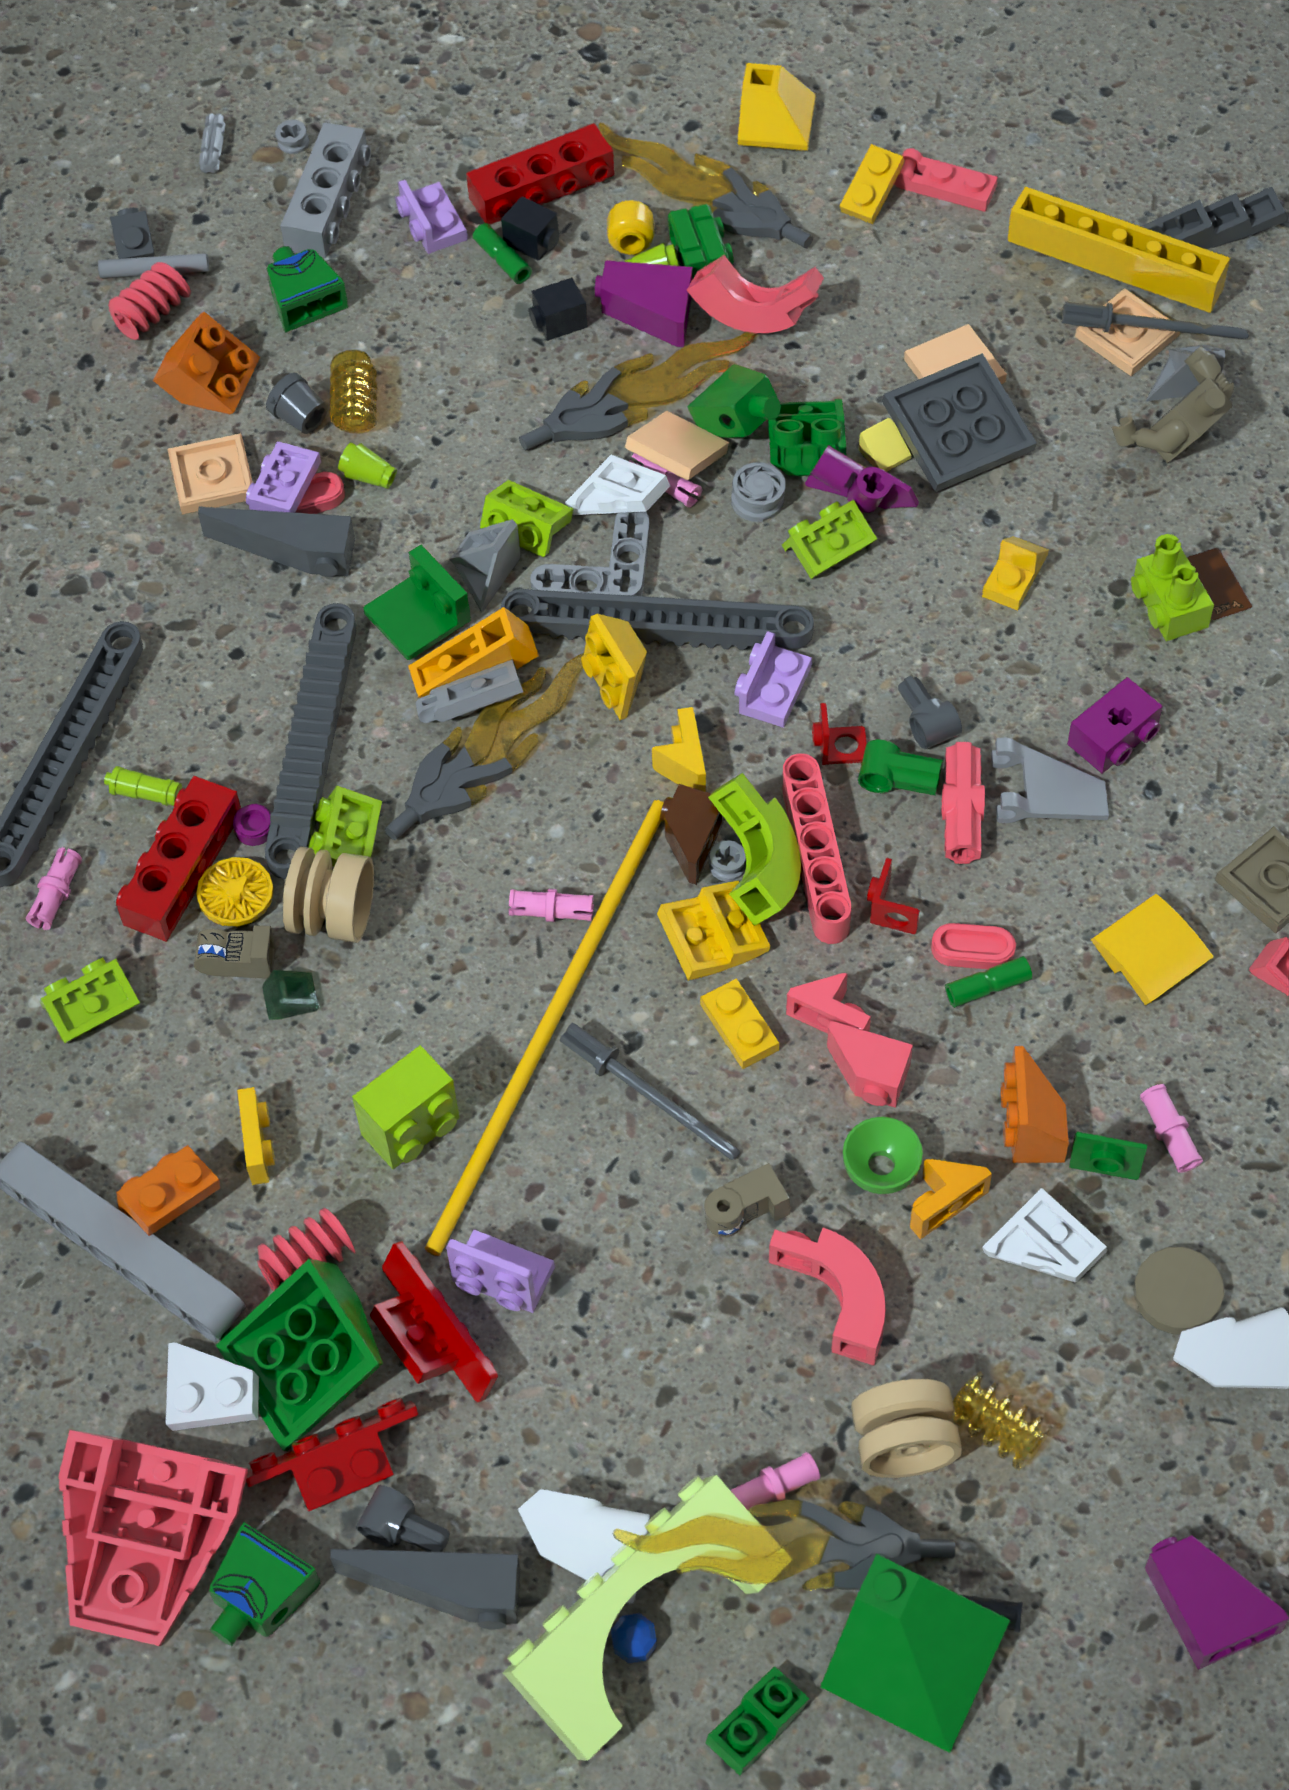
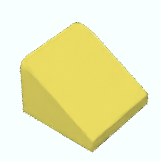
M887 418L860 433L859 451L873 467L887 472L912 457L896 424L891 418Z

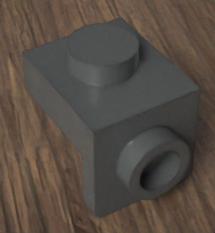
M134 207L125 208L117 211V216L110 217L118 259L155 256L146 210L139 211L138 208Z

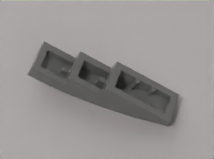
M1271 186L1243 200H1239L1236 193L1206 207H1203L1201 201L1197 200L1141 227L1204 249H1209L1254 235L1286 222L1287 216Z

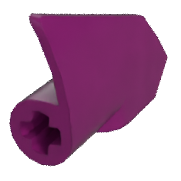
M830 445L827 446L805 482L807 487L847 497L848 502L854 500L861 513L872 512L877 507L890 509L917 507L919 504L915 493L907 484L880 468H866Z

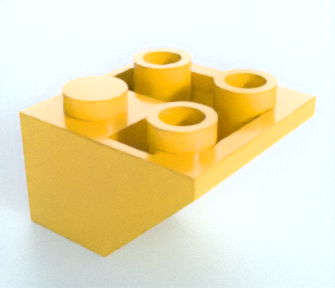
M746 63L741 94L738 145L808 151L816 94L783 66Z
M595 614L590 617L588 633L585 635L586 644L584 655L581 657L582 666L587 676L590 678L594 677L599 685L600 694L606 707L609 709L613 708L619 720L627 718L643 673L647 651L628 621Z

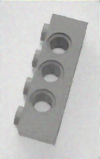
M323 123L280 225L284 246L291 247L295 253L313 249L321 257L326 258L331 244L335 245L337 243L340 222L342 218H347L351 195L353 192L358 191L361 180L360 173L363 166H368L371 158V146L366 143L364 129Z

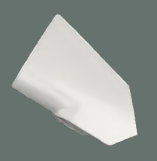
M1280 1307L1237 1322L1235 1318L1228 1317L1182 1331L1173 1360L1214 1387L1289 1389V1314L1284 1308Z
M542 1489L518 1508L540 1556L585 1580L596 1572L601 1577L615 1565L610 1558L629 1540L637 1544L647 1534L648 1531L644 1525L650 1519V1514L604 1507L601 1502L591 1498ZM636 1593L626 1603L633 1604Z

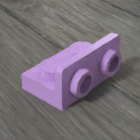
M406 180L398 182L400 196L395 197L398 211L402 218L408 217L409 228L415 242L421 241L428 254L468 240L467 230L440 182L411 191Z
M277 441L271 454H267L264 457L261 473L256 483H251L247 490L246 504L249 505L250 510L295 513L321 463L320 453Z
M767 631L762 643H755L749 659L751 667L747 674L742 673L735 688V696L739 697V714L784 728L812 667V657L775 646V633Z

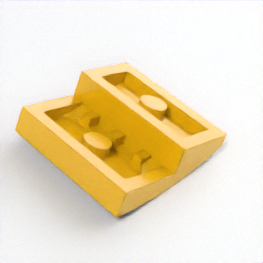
M739 880L702 887L698 897L660 905L657 912L658 918L688 981L738 966L769 951L771 946L760 923L754 926L729 894L739 883Z
M1157 894L1148 898L1090 939L1114 974L1119 971L1123 973L1144 1005L1155 1000L1214 957L1187 922Z

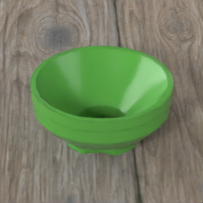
M874 1117L864 1120L848 1133L844 1142L843 1161L848 1176L856 1185L871 1193L890 1194L904 1189L916 1178L922 1163V1145L917 1134L911 1127L894 1118ZM876 1156H886L892 1160L895 1167L889 1174L878 1175L871 1171L868 1164Z

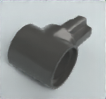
M908 676L898 685L900 694L912 710L909 718L910 728L916 742L922 749H927L962 733L961 720L954 706L949 701L942 702L939 698H932L919 678Z
M384 1485L377 1486L356 1525L357 1531L364 1537L385 1547H392L393 1544L398 1545L404 1540L428 1552H442L450 1536V1532L447 1529L415 1515L414 1503L407 1496Z

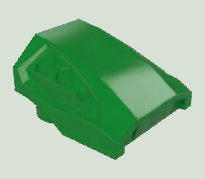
M835 399V401L780 402V414L776 419L768 420L770 463L789 476L810 475L828 445L846 455L842 399Z

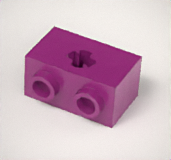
M1126 677L1071 722L1067 745L1103 774L1114 764L1119 766L1124 763L1132 753L1133 748L1142 741L1147 743L1155 737L1161 727L1159 721L1163 706L1130 678Z

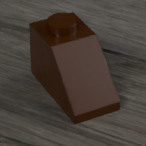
M679 784L673 798L667 797L661 809L660 820L665 821V838L688 882L697 885L725 818L708 798L711 793Z

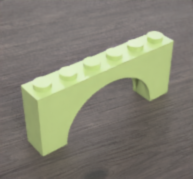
M717 1475L704 1478L703 1480L696 1476L688 1482L677 1494L682 1500L670 1512L666 1508L657 1512L644 1525L648 1533L637 1544L629 1540L614 1553L610 1559L615 1565L601 1577L596 1572L588 1578L576 1591L580 1595V1599L568 1610L564 1605L556 1609L542 1623L546 1631L534 1643L529 1638L526 1639L507 1657L512 1664L503 1672L505 1677L578 1760L588 1761L623 1727L611 1709L606 1696L602 1673L603 1654L614 1620L634 1593L654 1578L675 1569L683 1568L710 1571L727 1578L745 1594L758 1593L791 1561L788 1555Z

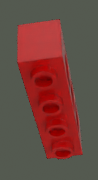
M595 123L467 172L468 196L483 221L491 225L501 221V218L521 196L542 205L613 177L614 154L611 146Z
M193 776L188 786L179 791L175 799L173 811L167 820H163L159 824L155 834V841L149 851L144 852L140 856L134 876L128 885L125 884L120 889L117 895L116 906L123 926L165 942L168 941L195 895L198 881L204 872L212 866L234 828L233 818L236 812L241 809L237 791L197 776ZM195 823H201L197 826H191ZM182 855L179 858L171 859L173 856ZM157 887H164L159 891H152Z

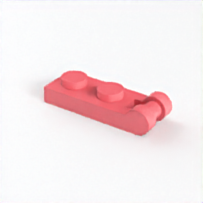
M909 148L904 150L902 156L905 163L894 183L896 187L986 212L997 187V176L926 158L915 149Z

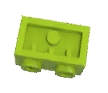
M507 480L485 496L480 528L513 520L518 526L519 546L544 557L550 551L552 536L571 522L574 509Z
M854 500L843 506L836 501L819 512L821 519L812 524L805 519L788 530L790 537L782 544V547L785 551L793 549L811 579L877 540Z
M336 786L328 798L322 797L318 803L314 819L319 821L318 831L313 833L308 848L313 849L315 855L319 850H327L331 855L332 867L335 866L338 857L342 853L369 856L371 858L382 801Z
M102 957L81 969L84 976L70 983L64 977L44 988L46 996L40 998V1004L46 1010L64 1044L140 1004L116 959L106 963Z

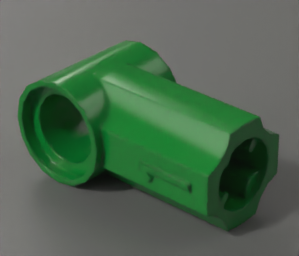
M871 740L865 747L858 775V783L862 788L874 793H886L891 791L892 788H898L935 796L939 785L943 760L901 752L900 748L890 741Z

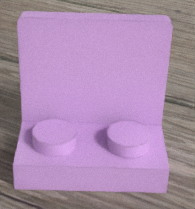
M473 1230L467 1244L450 1239L446 1246L452 1280L458 1288L471 1295H479L481 1292L496 1298V1301L501 1306L512 1311L524 1309L533 1313L555 1268L554 1261L476 1230Z

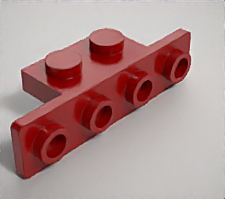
M402 1241L394 1243L385 1259L382 1270L399 1293V1296L374 1305L369 1316L417 1384L454 1370L477 1403L485 1400L498 1378L493 1363L483 1354L470 1336L466 1325L454 1314L445 1301L442 1292L431 1282L421 1268L419 1260L411 1254Z
M397 1398L377 1407L378 1414L361 1421L360 1416H355L334 1426L336 1432L321 1439L318 1438L317 1434L306 1436L292 1444L293 1451L276 1457L274 1452L259 1456L249 1462L251 1469H248L246 1477L247 1486H254L292 1470L309 1512L393 1476V1471L377 1432L419 1415L417 1407L412 1401L404 1403L402 1398Z

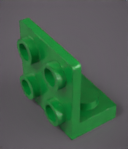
M421 544L409 551L411 569L408 572L410 577L363 607L364 614L407 660L418 656L471 621L468 593Z

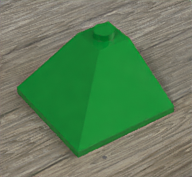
M308 1259L216 1345L225 1361L253 1370L259 1376L258 1413L283 1451H289L294 1442L302 1439L383 1365L358 1295L337 1264Z
M876 1554L855 1599L820 1687L951 1753L1011 1620Z

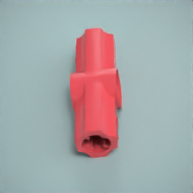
M956 742L955 745L946 747L945 784H943L942 820H945L944 851L945 858L953 860L955 864H970L972 861L981 858V821L984 819L985 787L981 785L982 766L980 748L973 746L971 742Z

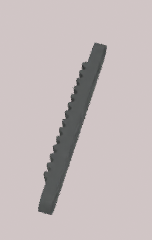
M530 589L511 591L503 598L501 608L505 607L510 612L517 605H527L532 610L528 615L518 618L529 626L531 633L549 634L553 639H557L560 635H565L568 640H573L575 636H580L585 641L590 617L595 614L628 621L639 640H643L646 645H650L653 641H658L662 646H666L671 641L679 647L687 642L695 648L700 643H703L711 649L716 644H720L723 649L728 650L732 645H736L739 650H744L747 646L753 648L755 643L761 644L768 631L775 633V646L785 649H797L806 646L812 640L814 632L813 616L807 609L796 605ZM790 621H797L803 624L805 628L799 633H789L783 626Z
M331 603L324 606L316 616L312 638L308 643L309 651L308 653L306 652V665H303V679H300V692H297V705L294 706L291 731L288 733V745L286 744L285 747L286 756L282 760L283 769L279 774L280 783L276 788L277 797L273 801L274 810L270 815L271 824L265 847V858L270 872L281 879H286L291 862L288 864L279 863L275 860L276 855L283 850L290 849L296 852L300 846L308 847L316 826L315 812L323 793L356 637L355 615L351 608L341 603ZM339 618L347 622L346 626L340 630L333 631L326 627L327 623L333 619Z
M125 621L115 622L107 626L102 632L0 816V857L10 859L11 863L8 868L0 871V887L14 883L22 874L32 853L39 850V841L41 838L45 839L47 826H52L54 813H59L61 800H66L69 786L73 787L75 775L81 773L82 762H87L89 749H94L96 736L100 737L102 734L103 723H108L109 712H114L116 700L121 699L123 687L128 686L129 676L143 650L140 632L134 624ZM119 637H129L132 639V643L126 648L116 649L112 647V643Z

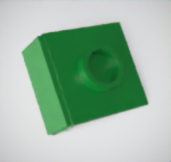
M1076 1132L1069 1167L1139 1180L1147 1144Z

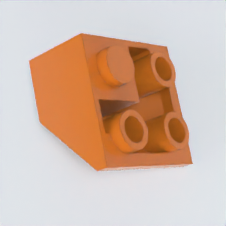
M202 312L166 353L153 382L181 404L232 414L240 402L260 356L206 312Z
M1014 1046L1012 1062H1005L1004 1082H1001V1107L1006 1108L1007 1121L1003 1123L1004 1147H1012V1163H1065L1069 1145L1066 1104L1024 1046Z

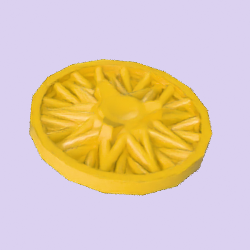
M232 857L218 861L204 872L198 881L196 895L201 911L209 920L222 926L238 927L254 922L266 912L272 903L274 887L269 872L260 863L249 858Z

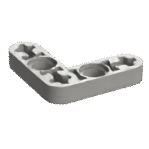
M627 512L616 515L609 567L543 564L532 571L530 576L531 590L643 596L650 535L649 516L646 512ZM630 523L637 524L635 526V538H628ZM628 551L635 552L639 556L632 563L622 562L618 557ZM623 576L630 577L628 592L620 591L623 586ZM546 580L553 581L550 587H543ZM584 580H590L597 584V587L590 592L580 591L576 586ZM565 581H569L570 589H564Z

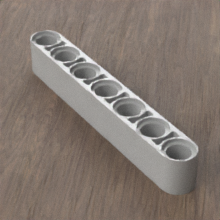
M18 1142L1 1160V1190L209 1340L218 1342L246 1309L244 1302L231 1289L154 1234L148 1236L134 1220L27 1144Z

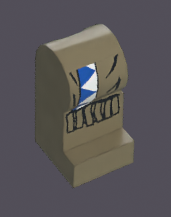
M254 925L253 931L227 932L220 929L200 931L197 936L195 951V969L211 976L272 979L276 945L271 926Z
M769 1163L724 1184L707 1196L704 1205L707 1228L718 1237H730L738 1233L743 1224L770 1212L774 1221L790 1215V1198Z

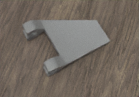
M1006 737L996 738V750L991 752L992 767L1002 769L1021 763L1025 798L1014 792L1001 793V805L996 806L997 822L1012 823L1024 818L1108 819L1109 811L1105 781L1028 748L1014 739Z

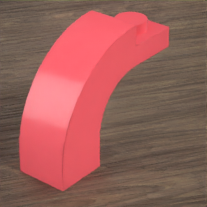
M723 255L699 270L688 286L687 291L704 311L729 327L750 333H773L788 329L797 323L804 308L812 304L819 296L817 291L824 277L814 267L781 287H760L744 279L726 256Z
M824 1227L818 1242L811 1241L808 1236L797 1231H787L785 1233L774 1230L769 1244V1263L821 1280L831 1288L839 1301L841 1312L833 1333L831 1352L874 1366L883 1337L885 1297L880 1278L870 1260L854 1243Z

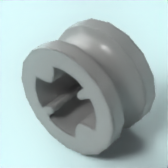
M287 120L276 128L275 136L278 146L283 152L296 154L308 147L309 137L307 129L301 121Z
M727 840L721 841L711 848L709 868L712 875L726 882L740 878L746 868V856L742 845ZM728 856L734 857V862L730 861L727 866L721 864V859L725 860Z

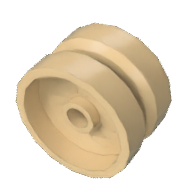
M932 1379L894 1381L873 1387L861 1393L852 1401L851 1410L855 1431L864 1436L859 1440L858 1446L862 1470L868 1475L881 1478H902L921 1475L952 1464L961 1456L962 1446L958 1427L949 1421L954 1414L951 1391L944 1382Z

